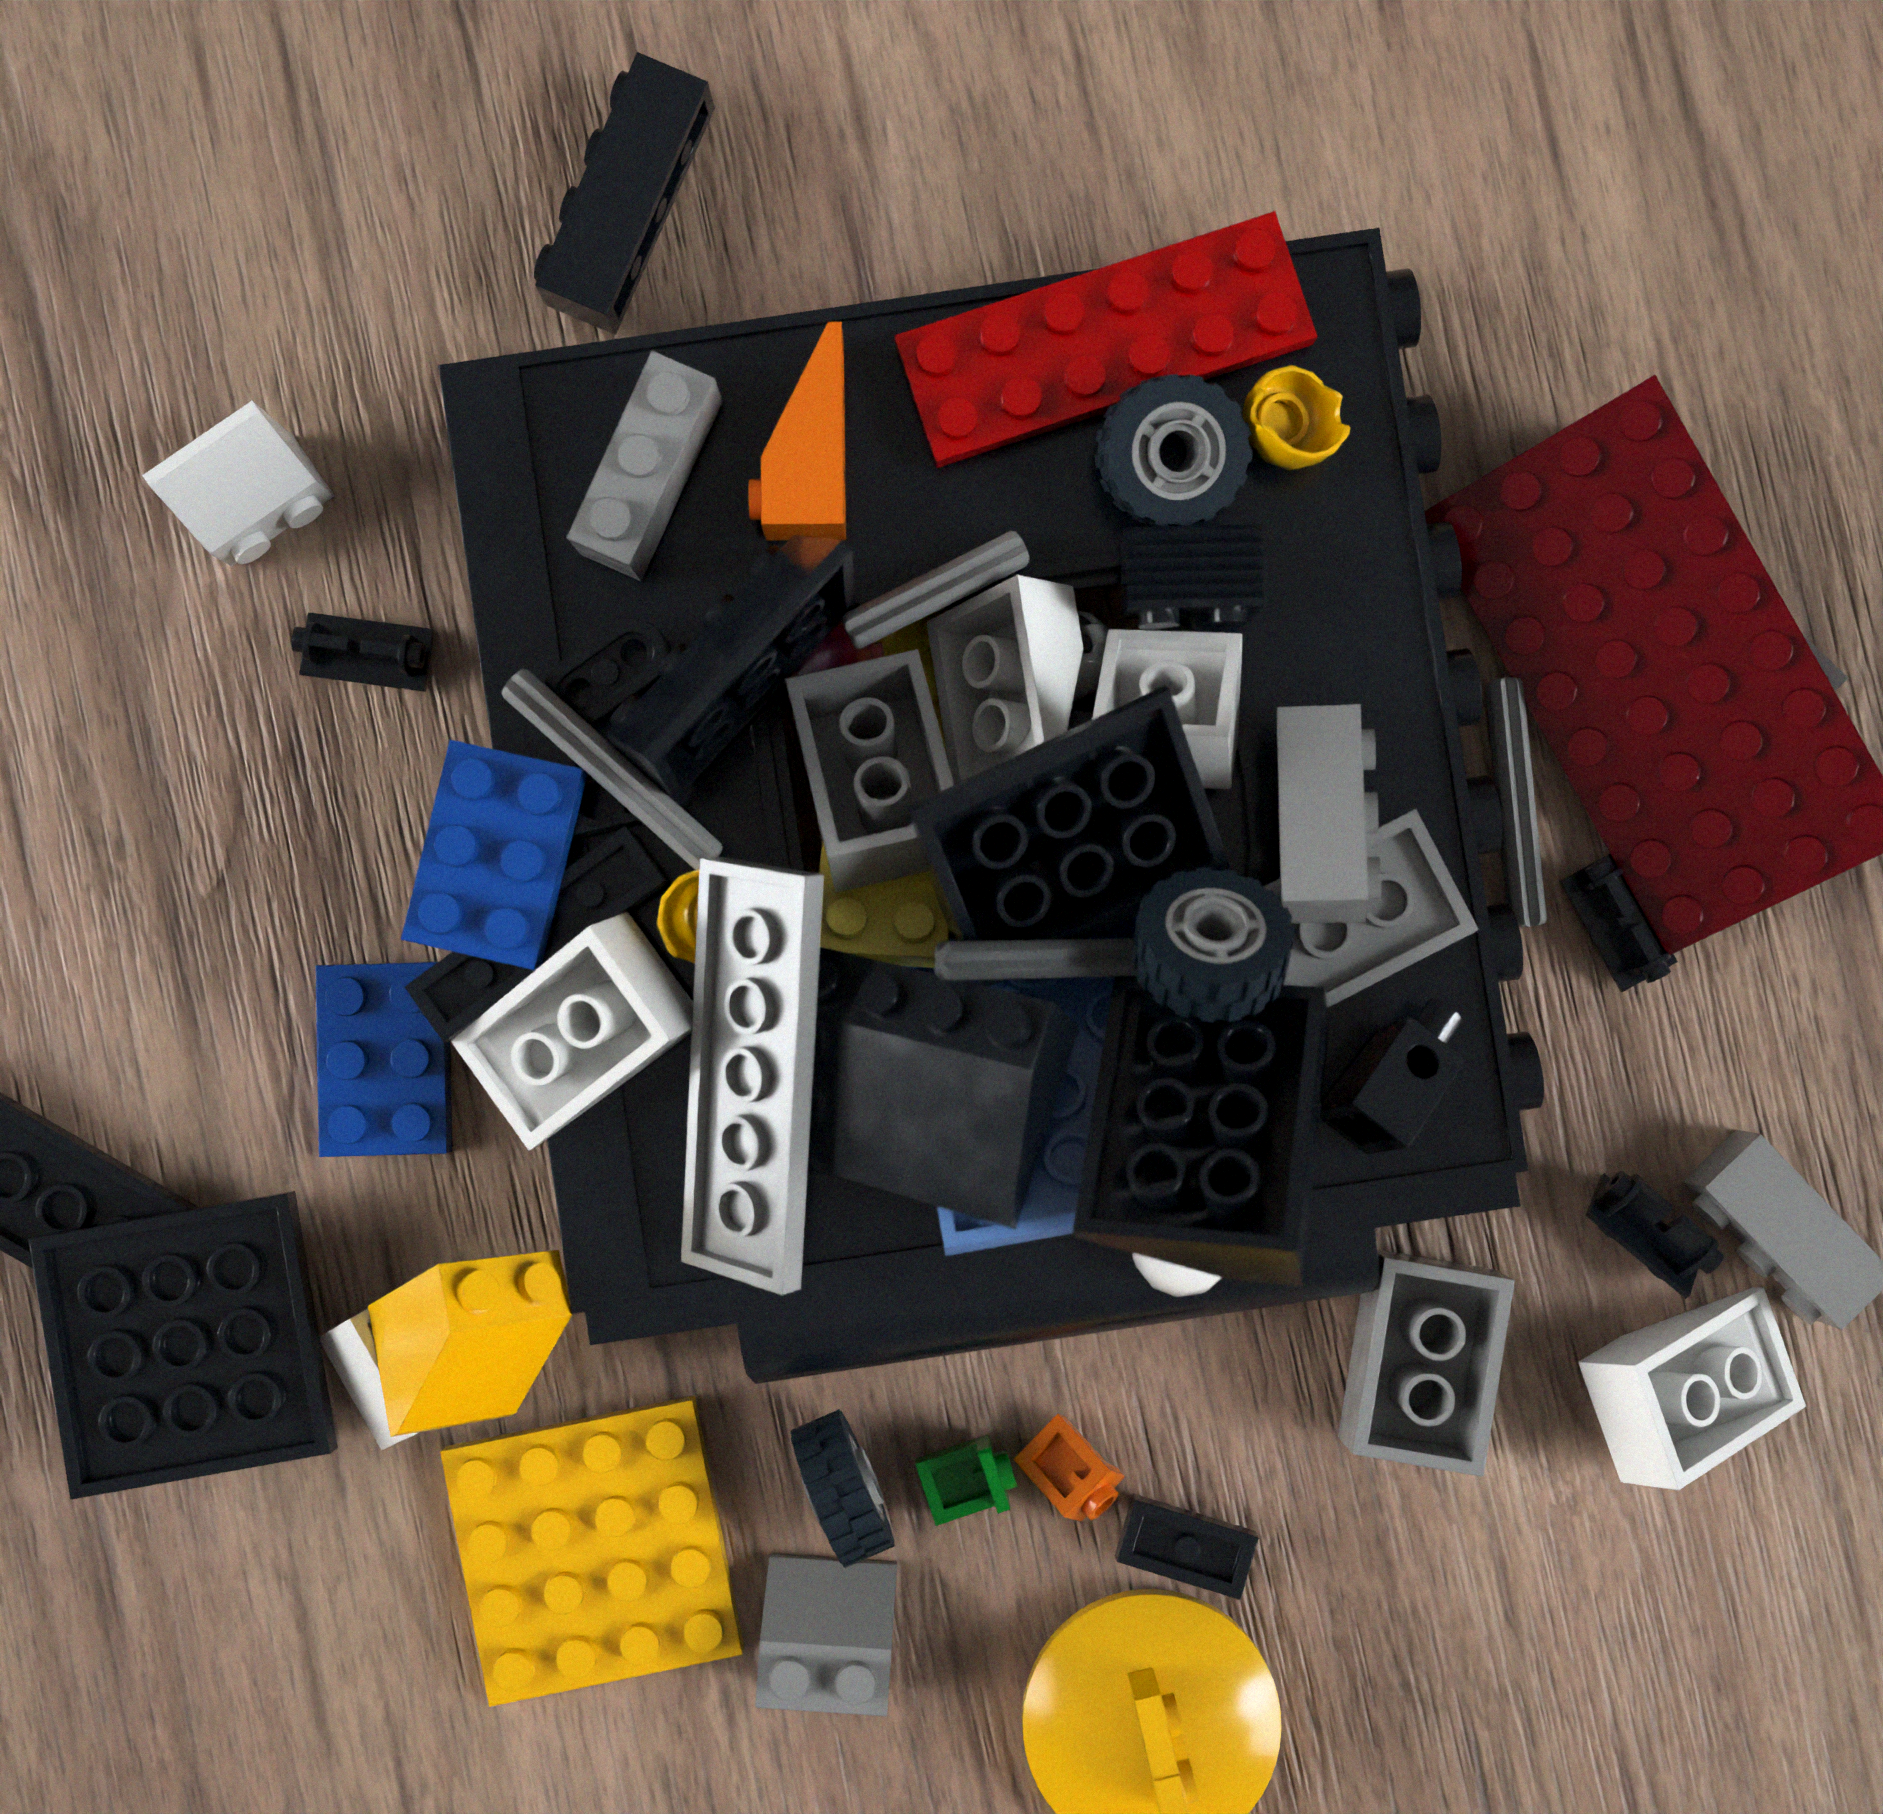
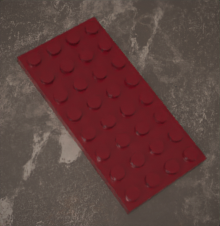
M1656 375L1424 511L1426 524L1449 521L1453 526L1461 555V589L1510 676L1520 678L1523 682L1525 702L1615 863L1618 867L1621 866L1624 872L1622 874L1664 950L1668 951L1670 955L1883 854V775Z

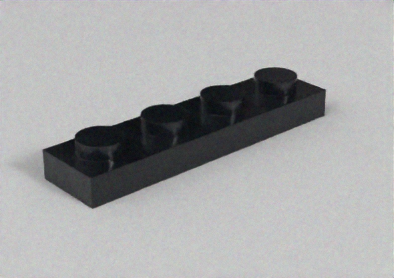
M624 826L564 870L542 965L588 926L631 911L669 883L628 827ZM451 952L404 988L442 1041L451 1042L452 1039L535 970Z

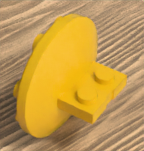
M1136 1589L1112 1594L1088 1604L1062 1623L1050 1636L1037 1656L1027 1680L1022 1707V1733L1025 1753L1033 1778L1045 1800L1056 1814H1248L1264 1793L1277 1762L1281 1741V1710L1277 1690L1264 1658L1251 1638L1232 1618L1211 1604L1188 1594L1162 1589Z

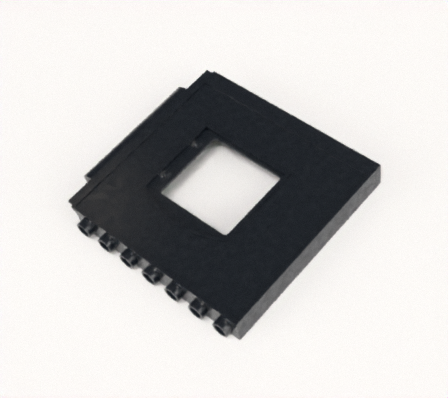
M1380 228L1285 241L1318 336L1311 346L1204 380L1208 384L1216 383L1225 389L1224 394L1230 400H1236L1241 407V416L1243 414L1244 401L1259 378L1268 371L1289 365L1313 372L1323 382L1324 386L1342 395L1340 419L1342 424L1350 426V431L1347 438L1334 454L1316 465L1286 470L1266 463L1253 449L1252 462H1248L1245 473L1248 474L1244 486L1239 487L1234 494L1236 499L1228 508L1218 510L1215 513L1216 517L1206 522L1192 523L1193 526L1262 525L1263 579L1265 583L1264 606L1255 616L1247 617V624L1241 627L1210 628L1206 626V617L1179 618V626L1176 628L1154 631L1242 633L1239 727L1232 788H1204L1231 871H1236L1237 875L1245 878L1250 876L1260 881L1262 887L1280 878L1277 707L1361 704L1362 729L1375 730V770H1363L1364 792H1377L1378 827L1416 809L1479 929L1478 931L1327 1008L1329 1036L1322 1102L1376 1032L1383 1026L1408 1017L1414 1019L1430 998L1445 1003L1462 1018V1025L1447 1045L1461 1055L1464 1060L1463 1065L1413 1142L1407 1148L1367 1155L1320 1118L1302 1287L1221 1278L1202 1294L1175 1297L1152 1288L1136 1267L1132 1252L1075 1237L1074 1233L946 1256L937 1207L807 1170L801 1289L780 1295L681 1262L692 1033H690L656 1061L547 1139L572 1314L585 1312L590 1345L737 1324L746 1375L755 1384L1367 1293L1374 1289L1379 1280V1258L1375 1228L1521 1206L1516 1173L1529 1170L1519 1111L1538 1109L1542 1106L1544 1099L1543 1071L1539 1053L1531 1035L1526 1031L1507 1034L1499 982L1520 979L1523 971V945L1519 925L1510 905L1501 903L1487 906L1479 854L1499 851L1503 838L1502 813L1496 788L1489 776L1466 778L1459 727L1476 725L1480 721L1482 713L1481 680L1476 660L1468 648L1446 651L1439 601L1457 598L1460 593L1462 582L1460 548L1455 530L1449 521L1426 524L1419 475L1434 473L1439 468L1442 446L1440 422L1435 403L1430 395L1406 397L1399 350L1414 348L1419 342L1421 332L1420 296L1415 276L1409 268L1386 271ZM1096 269L438 365L492 749L582 769L503 698L501 692L511 677L521 669H526L544 684L549 671L557 663L612 624L623 619H640L656 626L666 638L669 652L681 643L689 647L706 629L703 625V620L713 605L726 594H730L735 598L752 580L748 574L759 556L772 545H776L781 549L788 542L766 541L761 520H750L749 479H761V455L828 322H842L844 339L846 540L842 541L853 549L856 607L1009 531H1016L1022 538L1030 558L1027 566L936 612L950 610L1016 575L1073 586L1074 592L1121 585L1120 538L1125 527H1153L1156 525L1142 523L1133 519V515L1121 511L1113 503L1115 499L1110 492H1105L1100 483L1102 479L1101 472L1095 465V455H1098V442H1095L1098 429L1103 427L1106 420L1103 417L1105 413L936 468L894 339V335ZM654 351L715 378L723 402L642 581H639L582 556L567 539V536L650 353ZM1174 432L1167 434L1159 447L1160 460L1170 471L1178 469L1186 457L1185 443ZM639 640L631 641L624 649V658L631 666H639L647 658V648ZM585 679L574 681L570 687L572 700L579 705H584L590 701L593 694L590 683ZM655 680L653 683H651L646 688L641 690L638 694L643 696L657 682V680ZM778 690L694 781L695 793L685 811L721 842L723 849L718 857L805 871ZM616 709L599 721L589 724L611 745L612 743L606 735L614 727L610 724V719ZM593 783L584 789L580 809L587 818L602 819L614 810L616 798L599 783ZM644 823L630 826L628 828L669 883L628 913L693 1002L695 964L684 959L675 958L670 954L657 927L660 899L677 877L695 869ZM620 829L573 839L565 869Z

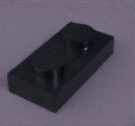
M1133 1493L1116 1548L1115 1558L1118 1563L1241 1600L1259 1537L1254 1530Z

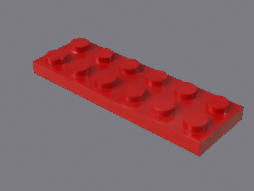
M1275 211L894 335L895 346L936 468L1106 413L1110 405H1116L1121 399L1119 395L1128 388L1141 384V381L1172 374L1182 376L1195 375L1203 377L1202 381L1311 346L1318 337Z

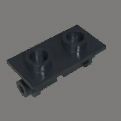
M308 612L306 627L296 626L294 628L291 645L294 652L302 653L299 675L426 692L434 629Z
M1608 854L1559 882L1620 992H1624L1644 980L1647 983H1651L1666 976L1671 972L1669 967L1678 961L1674 954L1670 955L1668 951L1664 950L1622 875L1624 872L1621 866L1618 867L1612 855Z
M1619 1171L1612 1178L1605 1173L1601 1175L1586 1216L1605 1235L1617 1241L1647 1266L1654 1276L1665 1281L1685 1299L1691 1295L1698 1269L1709 1274L1723 1261L1724 1254L1718 1250V1241L1706 1234L1684 1214L1667 1225L1661 1221L1671 1214L1673 1205L1646 1184L1638 1174L1629 1176L1624 1171Z

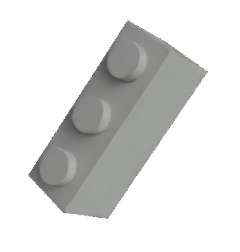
M651 351L567 536V539L582 556L642 581L722 405L723 400L715 378Z
M1361 704L1277 707L1281 905L1284 908H1288L1292 916L1291 924L1366 922L1368 899L1381 898L1380 857H1367L1366 834L1378 833L1377 792H1364L1363 770H1375V730L1362 729Z
M1735 1130L1682 1181L1697 1197L1691 1203L1696 1212L1715 1229L1722 1231L1726 1227L1742 1244L1736 1249L1742 1260L1764 1278L1771 1274L1786 1290L1781 1296L1783 1302L1806 1323L1812 1325L1815 1321H1819L1842 1330L1883 1290V1260L1761 1134Z

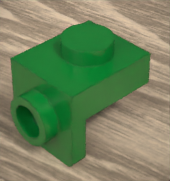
M988 1434L915 1459V1465L935 1526L994 1506L998 1514L1010 1510L1007 1490L1018 1487L1006 1449L994 1452Z

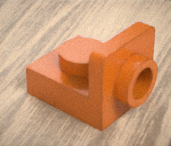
M1057 1414L1013 1459L1065 1518L1079 1522L1083 1521L1086 1517L1094 1520L1102 1515L1117 1499L1119 1493L1115 1490V1487L1125 1477L1116 1466L1108 1464L1070 1421L1061 1414Z

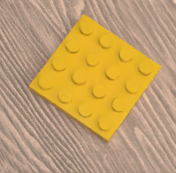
M695 1395L449 1445L440 1451L489 1707L743 1654L745 1646Z

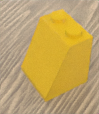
M559 1250L437 1264L368 1305L390 1437L508 1417L517 1412L572 1316Z

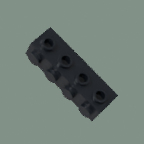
M639 52L636 53L629 72L621 71L613 84L609 102L612 110L603 130L597 128L592 133L584 156V163L587 168L579 186H571L566 192L559 212V221L562 225L553 245L546 244L540 251L534 268V279L537 281L535 286L548 307L614 335L618 332L715 109L708 81Z

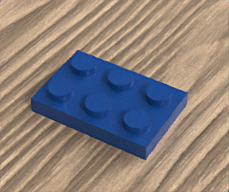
M450 740L401 940L537 970L542 965L588 773L576 767Z
M438 962L315 965L319 1157L446 1154L452 1152L450 1042L442 1041L404 988Z

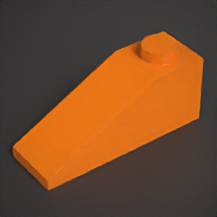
M842 322L827 323L761 455V479H749L750 520H761L766 541H788L793 535L846 540L845 385Z

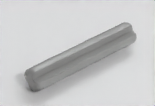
M1009 531L846 612L842 617L843 627L851 643L856 648H863L1026 567L1030 559L1028 550L1016 531Z

